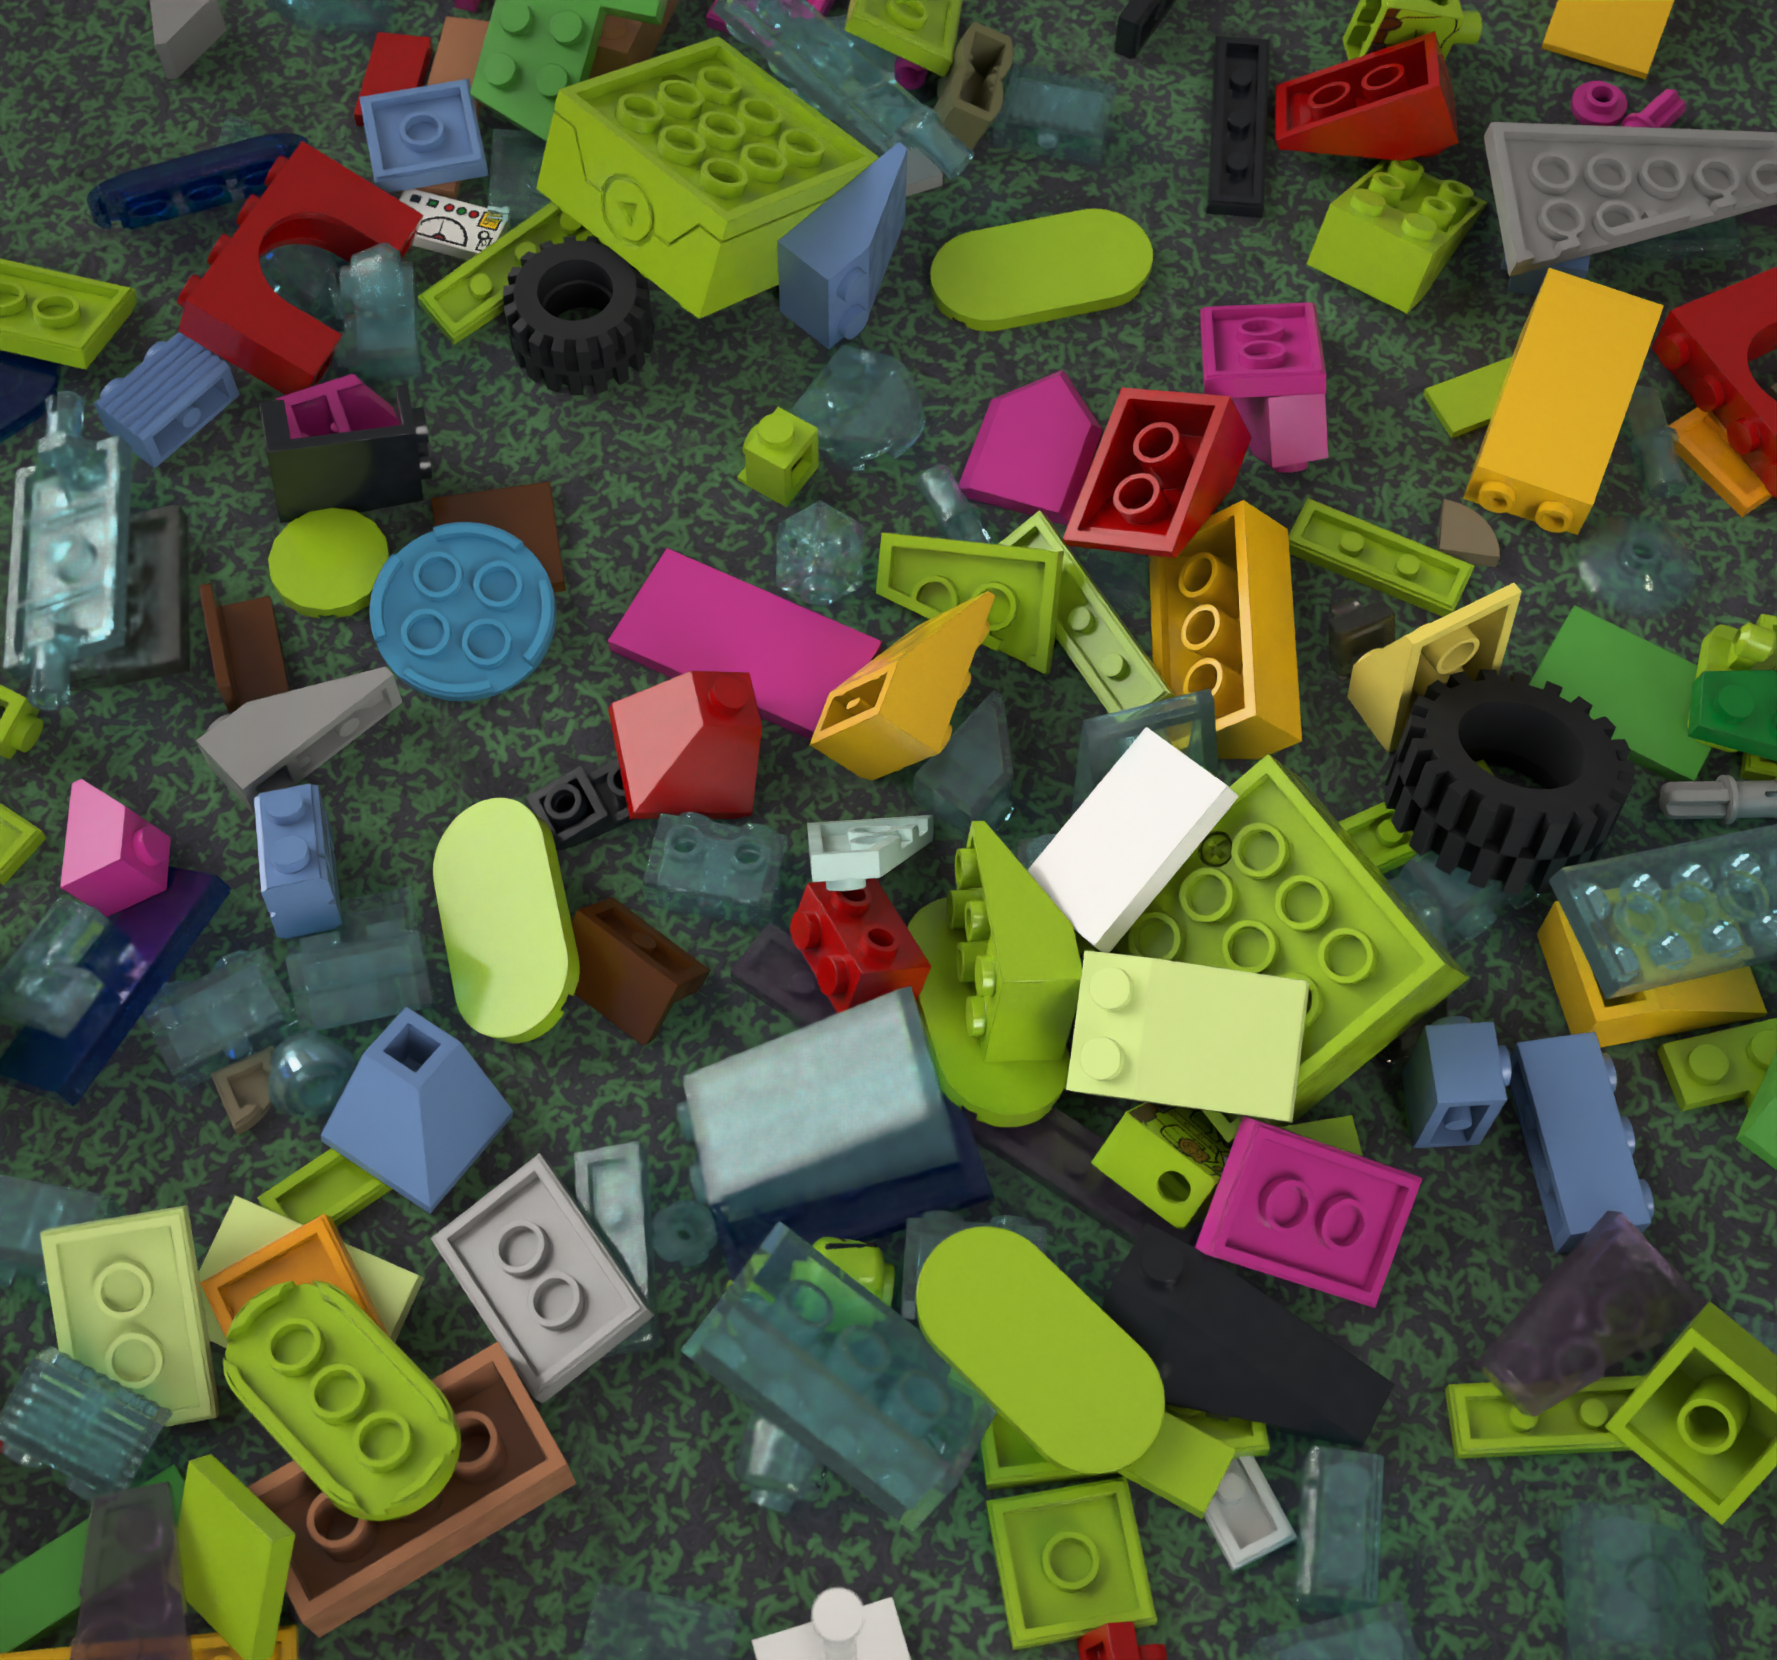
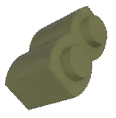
M974 22L968 27L955 48L953 63L945 77L940 75L938 77L937 95L939 100L930 112L926 124V135L929 145L963 160L972 153L1002 106L1003 87L1001 81L1009 71L1013 61V44L1009 36L978 22Z

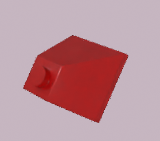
M689 671L615 701L610 705L608 712L630 819H737L751 816L753 813L762 723L750 672Z

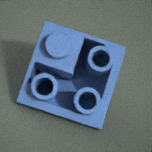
M405 1007L363 1053L321 1133V1142L431 1214L513 1117V1110L459 1040L408 1007Z

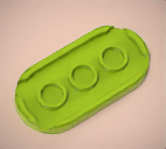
M1105 209L1078 210L958 235L943 245L937 252L931 266L930 290L937 308L949 319L952 320L954 317L956 320L964 322L965 327L978 331L1005 330L1110 309L1131 301L1140 293V288L1145 285L1149 278L1153 262V249L1145 231L1130 218Z
M491 798L483 800L459 814L444 832L434 857L433 881L453 990L459 1012L468 1025L485 1036L511 1044L523 1043L536 1039L548 1032L565 1013V1011L561 1010V1007L566 1002L568 994L574 996L579 981V957L555 842L549 826L536 813L513 799Z
M947 897L933 901L913 916L907 928L932 966L922 991L918 995L915 1010L938 1085L947 1100L961 1110L963 1105L967 1110L976 1113V1120L997 1127H1019L1034 1123L1042 1119L1053 1108L1054 1103L1060 1098L1066 1086L1070 1064L1067 1046L1062 1060L983 1062L979 1036L970 1037L966 1026V1000L968 996H972L970 982H959L956 970L957 944L967 939L965 929L949 928L946 910Z
M981 1226L968 1228L949 1236L930 1253L919 1274L915 1299L921 1332L934 1351L1042 1457L1057 1468L1067 1472L1097 1475L1121 1471L1138 1460L1149 1449L1159 1433L1165 1411L1164 1388L1154 1362L1140 1345L1032 1242L1004 1228Z
M312 1280L313 1284L304 1283L300 1285L290 1281L273 1285L258 1293L241 1308L231 1322L226 1336V1340L229 1343L226 1349V1360L223 1357L226 1381L244 1407L326 1497L343 1512L359 1519L386 1521L409 1515L432 1501L450 1480L456 1468L461 1448L458 1420L439 1388L352 1298L337 1286Z

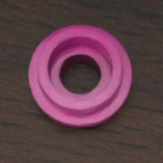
M1590 81L1580 85L1574 91L1570 106L1573 115L1581 125L1615 126L1625 115L1627 100L1623 92L1616 86L1603 81Z

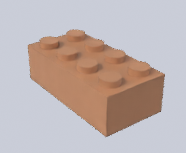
M499 1341L431 1380L444 1394L456 1415L460 1427L461 1448L456 1468L450 1480L442 1491L421 1509L404 1517L386 1521H369L353 1517L337 1508L294 1460L247 1487L295 1533L285 1590L301 1622L318 1638L576 1484L565 1458Z

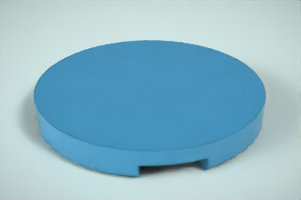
M454 522L432 527L434 531L413 540L396 555L392 554L380 570L374 583L370 600V623L374 640L383 659L393 673L406 685L422 694L449 701H473L503 693L518 685L532 674L549 650L557 619L555 595L550 578L536 556L524 546L523 541L500 528L474 522Z

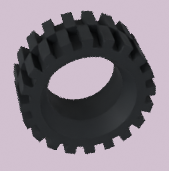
M1480 669L1475 681H1472L1465 671L1450 674L1447 685L1436 680L1427 687L1424 696L1419 694L1412 707L1385 782V786L1388 787L1384 800L1386 809H1395L1391 822L1397 832L1413 831L1409 846L1416 853L1422 856L1432 850L1439 856L1435 865L1436 868L1451 875L1455 868L1459 867L1471 873L1467 883L1484 889L1489 879L1501 881L1502 893L1519 895L1525 883H1531L1536 894L1553 892L1558 880L1566 888L1578 883L1583 872L1589 875L1597 865L1633 787L1631 782L1635 776L1634 763L1626 762L1631 752L1626 740H1611L1616 726L1606 716L1593 720L1589 716L1592 704L1580 696L1572 702L1559 697L1563 687L1546 681L1544 689L1529 685L1530 675L1512 672L1509 681L1499 680L1496 670ZM1484 759L1485 762L1511 768L1532 778L1546 789L1525 788L1505 782L1483 770L1474 761Z

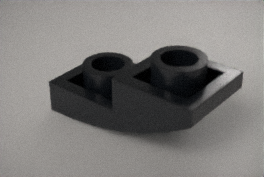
M618 757L589 774L580 765L527 796L534 812L549 826L554 838L556 851L580 845L635 820L630 819Z

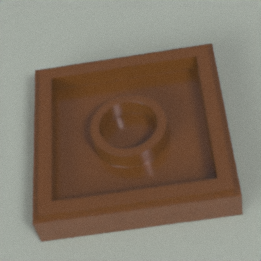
M550 481L431 498L434 527L454 522H474L500 528L523 541L524 546L536 556L550 578L554 593L566 591Z

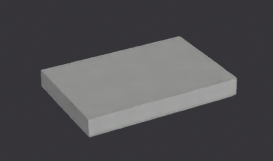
M540 1153L430 1238L496 1341H499L508 1359L533 1398L542 1404L655 1316L550 1162Z

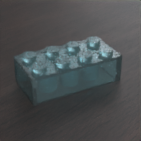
M780 1221L777 1222L680 1350L701 1366L708 1374L715 1377L762 1414L763 1417L780 1428L824 1465L831 1468L912 1533L959 1483L997 1413L934 1351L919 1329Z

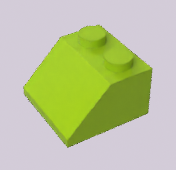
M1709 1301L1660 1357L1607 1422L1605 1427L1723 1525L1777 1466V1355Z

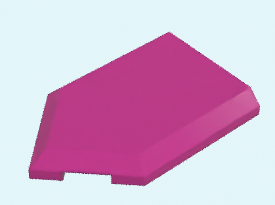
M1064 369L991 399L956 490V495L1033 516L1040 510L1050 521L1068 526L1091 467L1103 429Z

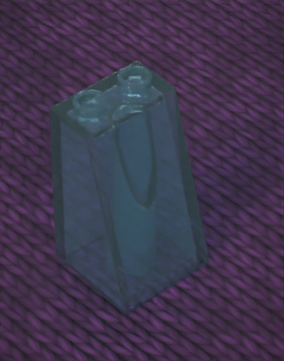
M911 986L897 989L682 1076L687 1101L677 1103L679 1122L686 1142L696 1141L700 1163L689 1166L693 1190L698 1204L704 1205L709 1203L721 1224L959 1161L928 1036Z

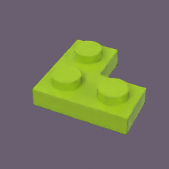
M1777 1018L1662 1044L1657 1053L1680 1111L1742 1097L1749 1110L1777 1050Z

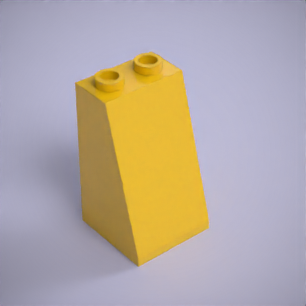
M1549 268L1518 338L1463 499L1478 503L1484 509L1494 513L1506 512L1535 521L1539 527L1549 532L1561 533L1566 531L1578 535L1596 499L1664 305Z

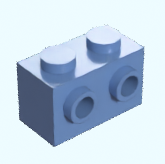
M1450 1016L1438 1019L1431 1025H1425L1402 1071L1413 1148L1480 1145L1507 1101L1505 1086H1509L1511 1080L1509 1052L1505 1045L1498 1046L1494 1022L1472 1023L1471 1019L1464 1016Z

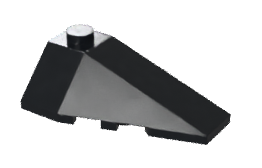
M1148 1223L1144 1226L1115 1276L1101 1307L1114 1322L1142 1347L1154 1362L1162 1380L1165 1404L1204 1411L1207 1418L1229 1422V1418L1234 1417L1273 1425L1278 1432L1363 1448L1394 1386V1383L1213 1257Z

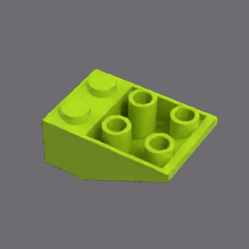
M1383 159L1330 204L1307 265L1408 313L1423 299L1485 208L1487 202L1474 196L1473 190L1461 182L1454 180L1442 181L1423 172V166L1413 159L1406 161Z
M971 821L966 848L957 849L955 855V877L958 888L957 890L948 891L946 903L949 928L965 929L967 936L963 942H958L956 970L959 982H970L972 996H968L966 1000V1026L970 1037L979 1036L983 1062L1062 1060L1078 1005L1082 965L1073 924L985 821Z

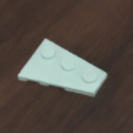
M933 815L807 823L812 882L826 881V889L832 891H849L866 887L867 878L882 877L933 841Z

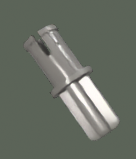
M1720 775L1716 781L1667 782L1661 787L1658 800L1659 809L1663 811L1667 819H1718L1721 825L1732 824L1736 818L1777 819V779L1735 781L1731 775Z

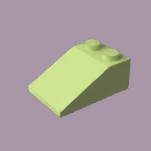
M1085 950L1066 1090L1096 1096L1293 1122L1310 982L1156 958Z

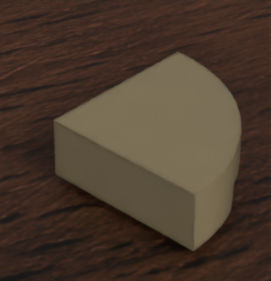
M1444 499L1440 509L1437 550L1470 564L1496 567L1500 558V549L1497 537L1491 526L1471 508Z
M273 1045L210 1073L237 1135L246 1132L258 1123L268 1112L276 1098L280 1085L281 1068ZM278 1076H279V1081H278L277 1089H276V1091H275L276 1084H277V1080H278Z

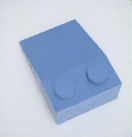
M900 142L777 241L780 312L828 349L833 347L843 337L848 340L853 339L865 327L904 225L907 147Z

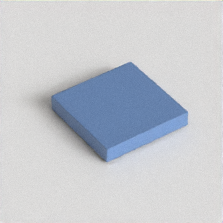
M469 79L359 97L373 176L377 187L387 193L489 176L474 101L470 95L471 86Z

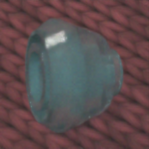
M383 242L353 254L351 266H343L340 269L343 303L353 302L355 313L385 324L395 323L404 315L405 303L404 273L400 251L389 243Z
M305 1031L289 1036L275 1048L270 1058L268 1095L273 1106L286 1115L300 1118H315L332 1112L357 1066L356 1059L348 1049L323 1033Z

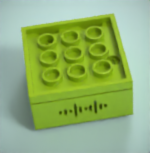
M717 36L559 89L554 107L556 112H553L536 189L555 203L561 211L570 215L595 235L601 243L610 247L635 267L642 276L650 279L675 299L685 310L701 319L779 285L777 241L880 157Z
M1267 754L1230 786L1239 796L1238 799L1109 953L1156 958L1310 982L1293 1122L1251 1117L1277 1127L1291 1125L1469 979V976L1301 777ZM1074 929L1078 951L1083 958L1085 950L1101 952ZM1202 1110L1226 1142L1233 1144L1243 1115Z

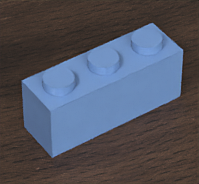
M1596 1031L1517 1042L1510 1054L1511 1080L1509 1085L1556 1254L1636 1242L1651 1224L1654 1214L1653 1196L1647 1181L1638 1178L1632 1158L1635 1151L1634 1131L1628 1117L1625 1115L1620 1116L1613 1093L1616 1090L1617 1084L1614 1063L1608 1053L1601 1052Z

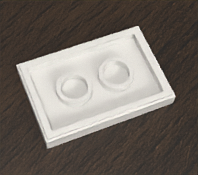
M1146 727L1027 871L1070 920L1073 928L1098 950L1109 953L1239 796L1221 780Z

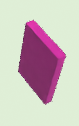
M1305 302L1214 306L1200 309L1204 394L1230 396L1231 398L1326 394V369L1316 304Z
M1243 1115L1195 1248L1206 1255L1375 1308L1423 1178Z

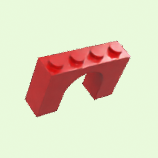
M304 141L299 144L289 159L282 155L277 158L264 182V185L268 187L261 198L252 194L247 199L236 220V224L240 227L232 237L225 233L219 237L207 259V264L211 267L203 277L193 274L185 284L177 300V305L184 308L178 332L284 395L319 384L332 365L342 334L280 297L265 279L259 260L265 254L278 247L291 244H307L334 253L386 285L412 247L424 216Z
M1776 266L1670 310L1651 349L1656 353L1662 365L1670 370L1690 394L1696 406L1703 412H1713L1727 429V439L1731 448L1744 459L1764 483L1767 491L1777 499V401L1764 392L1757 384L1748 365V362L1777 349Z

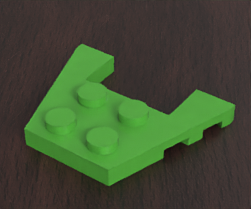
M495 0L470 95L479 104L531 136H536L547 143L553 112H556L554 107L558 90L589 79L606 16L610 15L661 26L668 0Z

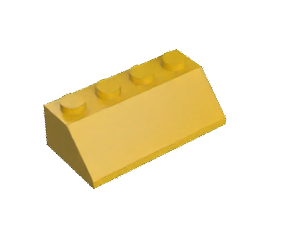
M1242 500L1211 515L1176 558L1149 555L1153 664L1177 697L1155 714V733L1189 758L1260 759L1267 754H1273L1302 742L1288 529L1245 500Z

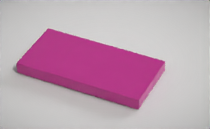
M666 548L608 639L610 651L671 678L689 671L750 672L760 717L810 740L813 737L829 693L882 652V641L668 548Z

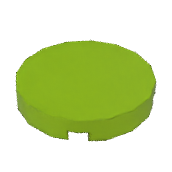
M340 508L310 511L290 522L274 539L268 557L270 578L274 589L285 605L304 616L319 618V615H335V618L350 616L370 605L374 583L380 570L389 559L390 551L386 537L376 523L362 514Z

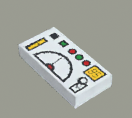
M416 189L404 190L399 199L424 215L412 246L465 260L471 259L508 233L511 226L510 214Z

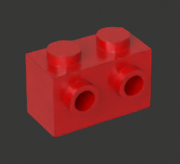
M867 878L866 887L849 891L826 889V881L807 883L798 910L791 919V937L797 949L801 950L814 972L821 991L828 996L842 1022L911 1015L932 966L876 878Z

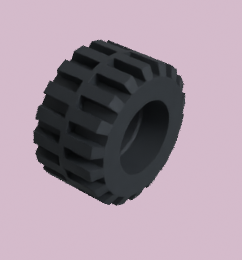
M576 236L563 237V243L555 245L550 240L539 245L540 252L537 254L528 251L520 258L521 267H512L507 276L509 285L504 286L503 289L504 312L515 360L520 368L526 366L528 377L535 383H538L545 376L547 389L559 393L562 384L569 385L571 395H583V386L594 385L596 394L608 391L607 381L613 378L620 386L630 380L629 366L638 372L644 366V352L651 354L654 344L652 335L654 334L648 279L642 276L635 267L610 247L601 245L597 237L588 236L586 241H576ZM579 307L602 310L597 315L583 320L571 321L557 318L563 312Z

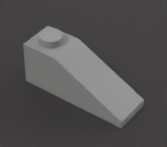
M385 666L246 702L232 714H226L216 719L209 726L206 733L198 738L196 742L208 767L255 816L254 797L258 796L259 793L295 786L402 703V699L393 673Z

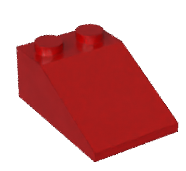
M1435 31L1276 85V142L1279 150L1406 161L1418 156L1432 157L1440 154L1447 147L1458 144L1453 85Z
M1122 387L1062 540L1066 546L1176 558L1232 490L1252 437L1232 398L1222 395Z

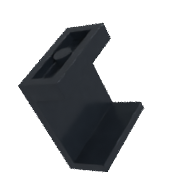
M407 384L395 385L399 425L304 438H290L284 400L259 403L280 523L292 522L310 511L327 508L353 510L359 513L423 501L421 480L432 479L427 446L429 437L424 408H412Z

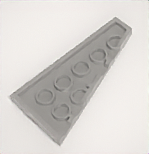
M1491 122L1484 135L1509 277L1777 204V132Z

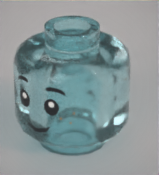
M771 1400L768 1411L758 1410L750 1414L733 1465L735 1477L740 1482L753 1487L749 1498L750 1502L790 1513L794 1500L812 1502L820 1497L836 1447L834 1435L829 1430L823 1428L825 1416Z

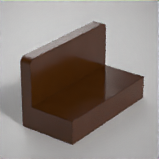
M212 583L199 585L216 683L229 714H232L246 702L291 691L274 604L270 595L221 606Z
M613 897L577 910L571 922L580 964L579 981L574 994L641 1045H646L655 1039L673 1003L696 993L704 984L711 971Z

